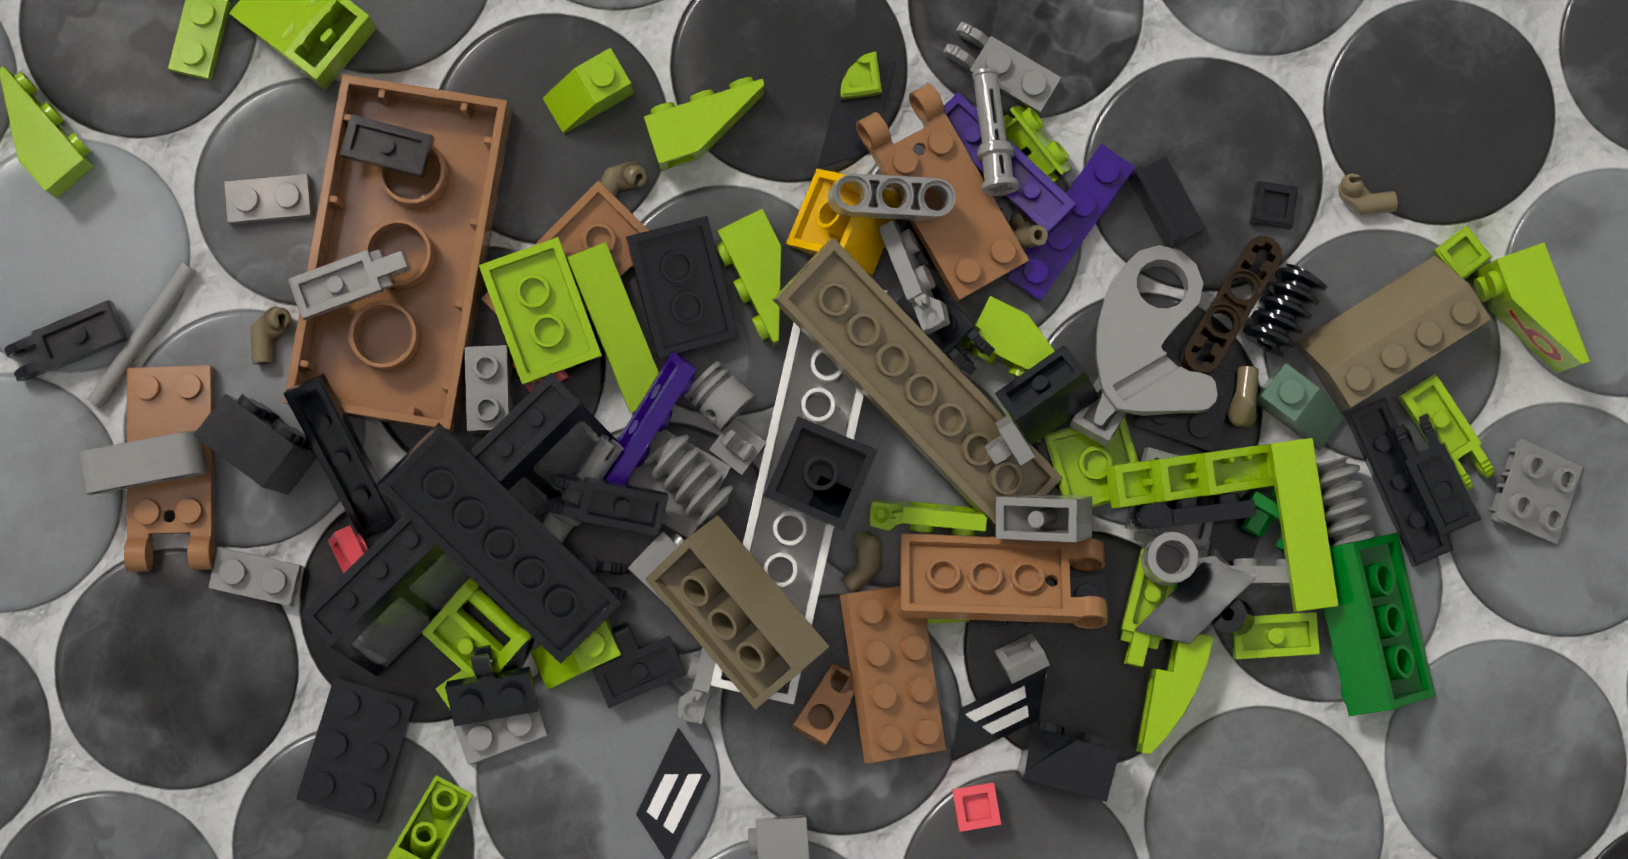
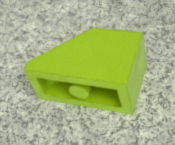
M609 48L574 68L542 99L562 133L566 134L635 93L631 81L612 49Z
M608 618L561 664L543 646L530 651L547 690L623 656L611 630L612 626Z

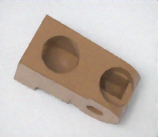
M834 661L791 728L824 747L851 704L850 700L854 695L851 671Z

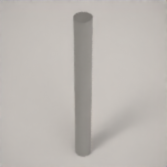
M182 262L87 398L88 401L102 408L126 374L127 368H130L197 271Z

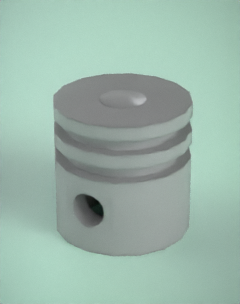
M718 360L693 383L690 390L684 396L688 400L693 398L692 404L695 407L700 405L699 411L721 431L728 426L734 417L736 418L754 398V394L734 375L729 377L730 371L727 368L722 370V363Z
M1166 532L1154 538L1146 545L1141 556L1142 569L1145 575L1154 583L1162 586L1174 585L1189 578L1196 570L1199 560L1198 550L1194 542L1186 535L1178 532Z

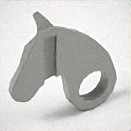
M1161 245L1139 250L1126 263L1108 288L1103 300L1096 330L1095 358L1099 382L1103 392L1093 421L1098 426H1102L1115 411L1141 416L1170 413H1201L1208 411L1216 402L1218 394L1214 379L1201 372L1188 371L1183 367H1178L1166 356L1167 352L1161 347L1165 340L1196 310L1201 299L1204 283L1197 264L1181 250ZM1152 267H1163L1173 271L1183 284V300L1178 305L1170 308H1157L1148 304L1141 297L1137 289L1138 275Z

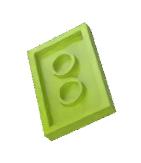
M558 237L479 265L522 385L546 377L550 373L554 374L602 356Z

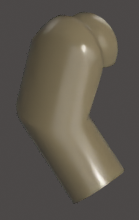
M1242 366L1238 368L1236 392L1227 411L1230 422L1236 427H1251L1257 419L1259 369L1256 367Z

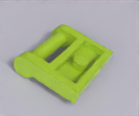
M471 577L460 587L422 632L426 638L469 677L475 676L471 663V656H475L474 648L491 645L496 671L501 672L532 638L523 627L485 594ZM467 601L510 639L505 647L462 608Z

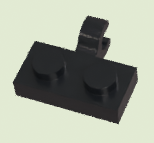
M628 621L611 629L623 656L592 669L608 708L687 674L670 635L639 648Z
M491 645L473 649L475 656H471V663L475 674L474 677L447 681L445 686L454 726L538 712L539 703L530 667L497 672Z

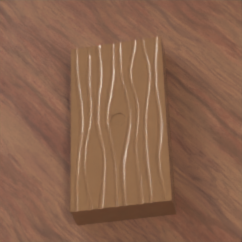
M342 74L307 272L365 250L372 252L379 249L383 257L403 251L404 254L406 253L411 270L392 277L393 286L384 289L382 293L306 321L301 318L299 312L286 390L324 373L346 416L431 430L440 423L450 433L457 434L466 383L465 347H472L483 285V276L479 265L487 262L512 117V109L507 100ZM351 114L433 135L435 140L424 178L343 158L340 152ZM284 396V401H283V403L289 405L288 402H287V400H286V398H285V396Z

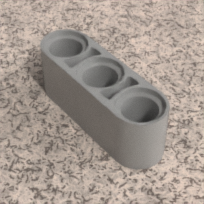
M858 173L846 174L838 179L830 187L827 196L828 204L838 215L932 221L944 216L952 210L956 201L955 190L950 183L943 179ZM842 185H852L857 189L859 193L857 205H847L842 201L840 197ZM885 187H892L900 194L901 201L898 208H891L884 203L882 192ZM928 189L935 190L941 196L942 205L937 211L927 207L924 201V194Z
M187 431L79 452L85 494H102L205 474L207 469L202 441L194 436L196 431Z

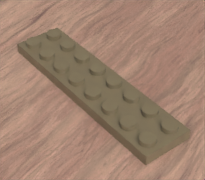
M835 239L828 240L772 299L977 512L984 513L987 516V522L995 530L997 496L1047 495L1062 478L1031 444L1029 446L1035 457L1023 465L1019 464L1013 453L1004 461L996 465L986 451L985 445L1001 436L995 422L1002 419L1004 415Z

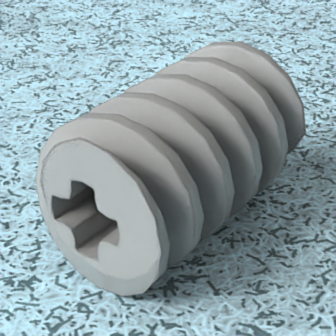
M685 434L677 438L673 437L649 456L643 465L647 466L657 462L652 472L653 477L657 479L668 475L663 485L666 491L680 488L674 501L680 504L690 500L685 514L690 517L701 513L696 524L699 528L729 502L728 498L733 487L731 485L721 489L716 487L722 474L718 472L711 476L706 475L711 462L708 459L698 464L695 463L700 449L695 447L685 451L683 448L689 439V436Z
M1351 456L1317 463L1320 489L1323 492V507L1327 509L1324 512L1325 521L1330 524V527L1327 529L1328 539L1334 540V544L1331 546L1369 539L1376 535L1374 530L1361 528V525L1371 520L1372 517L1371 514L1359 513L1357 511L1368 500L1365 497H1358L1353 494L1362 488L1364 483L1363 481L1350 480V476L1360 470L1359 465L1346 463V460Z

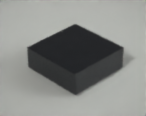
M1257 181L1254 186L1249 224L1290 230L1293 227L1298 187Z

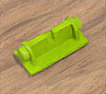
M1022 105L1012 107L1010 111L1015 117L1012 119L1009 114L1004 116L1006 137L1020 151L1028 147L1032 153L1027 157L1054 183L1059 179L1055 174L1056 171L1062 175L1073 170L1067 163L1070 156L1065 148L1057 140L1051 142L1041 130L1045 125L1038 114L1030 107L1027 109Z

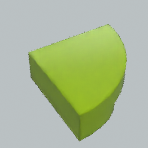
M876 51L861 56L847 70L841 84V100L882 94Z

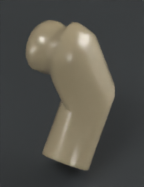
M626 162L606 169L600 183L616 197L620 191L643 186L647 181V171L639 163Z
M1354 173L1347 174L1342 178L1338 186L1339 196L1357 214L1369 215L1397 211L1398 201L1395 191L1371 193L1361 181L1362 177Z
M1021 211L1011 215L1010 222L1015 228L1013 232L1023 249L1046 243L1048 233L1045 227L1035 225Z
M271 307L252 324L250 329L252 364L274 363L272 342L291 323V315L285 308Z
M869 531L859 532L854 537L853 546L857 550V565L841 579L852 593L861 590L882 568V544L879 538L873 536Z

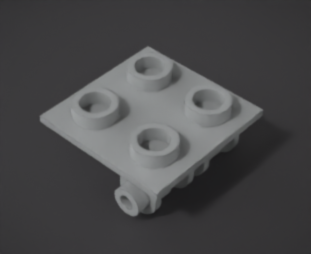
M1520 438V441H1516L1514 448H1509V457L1505 466L1507 471H1502L1500 475L1507 480L1505 484L1497 483L1496 488L1503 492L1496 493L1493 505L1489 507L1488 511L1492 513L1490 520L1501 525H1507L1508 523L1558 545L1583 466Z

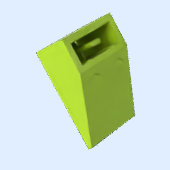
M240 0L229 12L233 18L324 90L330 86L377 29L371 17L350 0Z

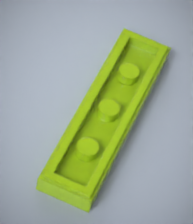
M606 242L566 257L625 404L631 413L636 411L659 372Z
M1313 438L1271 443L1268 445L1293 611L1298 612L1339 606Z

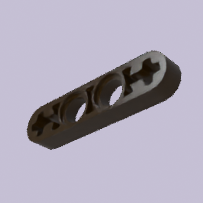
M1258 236L1253 238L1244 248L1182 351L1180 358L1184 369L1201 372L1209 376L1221 363L1281 262L1282 249L1273 238ZM1264 249L1268 252L1266 255L1267 260L1263 262L1255 274L1249 268L1257 257L1256 253ZM1236 280L1247 282L1252 289L1251 298L1247 300L1236 298L1231 291L1232 282ZM1216 313L1228 316L1232 322L1231 331L1228 333L1216 332L1211 326V316ZM1208 339L1214 343L1206 355V359L1209 362L1205 361L1201 366L1197 365L1194 362L1196 355L1193 352H1199Z

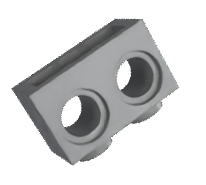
M507 345L465 347L467 431L473 435L488 434L514 409L513 365L511 364L513 363V358Z

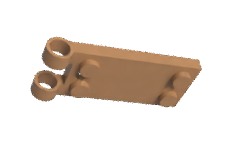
M928 83L909 93L910 104L924 125L923 129L893 144L889 128L877 112L857 121L856 128L862 142L869 150L882 175L939 178L946 180L955 190V205L949 213L932 221L909 220L954 301L957 302L1025 264L1029 259L994 197L982 193L981 184L984 180L944 112V105L939 93ZM915 145L923 147V155H917L914 152ZM890 187L898 203L900 204V194L896 189ZM926 190L924 201L927 207L932 210H939L942 205L941 196L935 190Z
M211 365L127 368V442L180 432L197 431L214 409V367ZM203 442L202 446L207 473L127 489V540L124 546V563L127 572H149L152 570L154 559L152 535L190 534L187 548L190 570H213L216 557L215 451ZM168 511H174L175 519L172 522H167L165 519V514Z
M901 533L900 617L1074 623L1075 626L1083 629L1101 628L1108 623L1107 601L1098 596L1071 597L1070 566L1084 572L1102 569L1105 566L1104 543L1092 538L1080 542L996 539V537ZM1052 578L1057 582V585L1049 586L1046 580Z

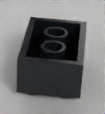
M225 394L194 434L196 438L261 487L287 495L290 494L317 458L314 451L309 448L311 445L305 434L295 427L292 428L286 423H281L278 421L280 416L263 403H258L252 398L249 399L244 394H241L238 399Z

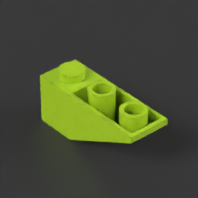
M2 66L0 68V80L18 161L45 192L55 198H59L95 167L86 156L91 150L76 133L73 132L70 136L67 135L60 126L65 121L49 102L41 105L33 95L38 90L37 87L22 71L15 75Z
M745 77L730 83V89L714 94L713 90H704L690 96L691 102L675 106L673 102H668L653 107L650 110L651 114L644 116L661 171L700 159L765 94L763 78L753 81L752 77Z
M762 208L717 230L721 242L715 244V247L724 266L727 267L732 264L739 279L733 281V284L743 304L751 301L757 313V316L751 318L761 340L769 338L773 347L779 345L780 307L772 299L780 292L781 244Z
M992 296L989 297L976 325L981 329L979 333L995 348V351L990 356H987L974 346L972 340L966 345L973 349L971 355L976 359L989 365H993L996 360L1010 367L1008 374L1014 378L1019 377L1055 352L1028 314Z
M435 775L387 859H440L473 794Z

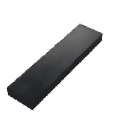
M323 373L287 389L283 394L357 533L363 539L390 529L400 519V516L392 501L377 488L376 484L380 479L325 374Z
M1384 397L1345 414V418L1412 567L1452 551L1453 547L1447 534L1441 537L1405 462L1407 457L1394 430L1398 425L1386 398Z

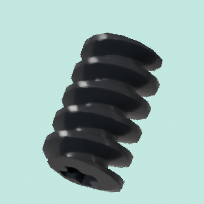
M1286 264V267H1279L1274 274L1279 282H1270L1267 286V291L1271 296H1262L1259 300V306L1263 311L1255 310L1250 316L1255 325H1246L1242 330L1244 336L1250 342L1279 357H1284L1283 353L1279 350L1281 346L1294 348L1296 345L1287 334L1289 332L1302 334L1303 329L1295 321L1296 318L1310 319L1312 316L1303 307L1304 304L1318 305L1320 302L1311 293L1312 290L1326 291L1328 287L1311 272L1292 264Z

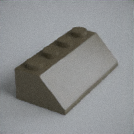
M1435 255L1297 341L1296 344L1339 411L1343 412L1476 330L1492 318L1469 283Z
M718 515L689 536L645 578L755 710L829 648V645Z

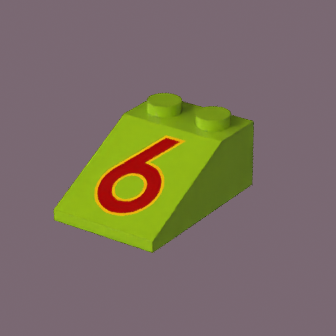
M1544 242L1498 258L1474 271L1477 277L1474 279V287L1479 299L1482 302H1486L1488 309L1556 373L1590 362Z

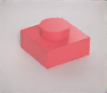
M350 525L334 532L328 539V543L343 574L368 550L360 534L355 535Z
M994 782L952 789L959 832L1001 825Z

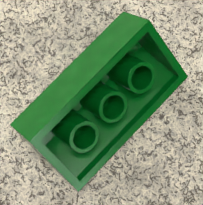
M1398 533L1330 547L1339 606L1322 608V614L1328 625L1332 642L1331 652L1337 664L1342 685L1341 696L1346 704L1349 717L1393 710L1436 696Z

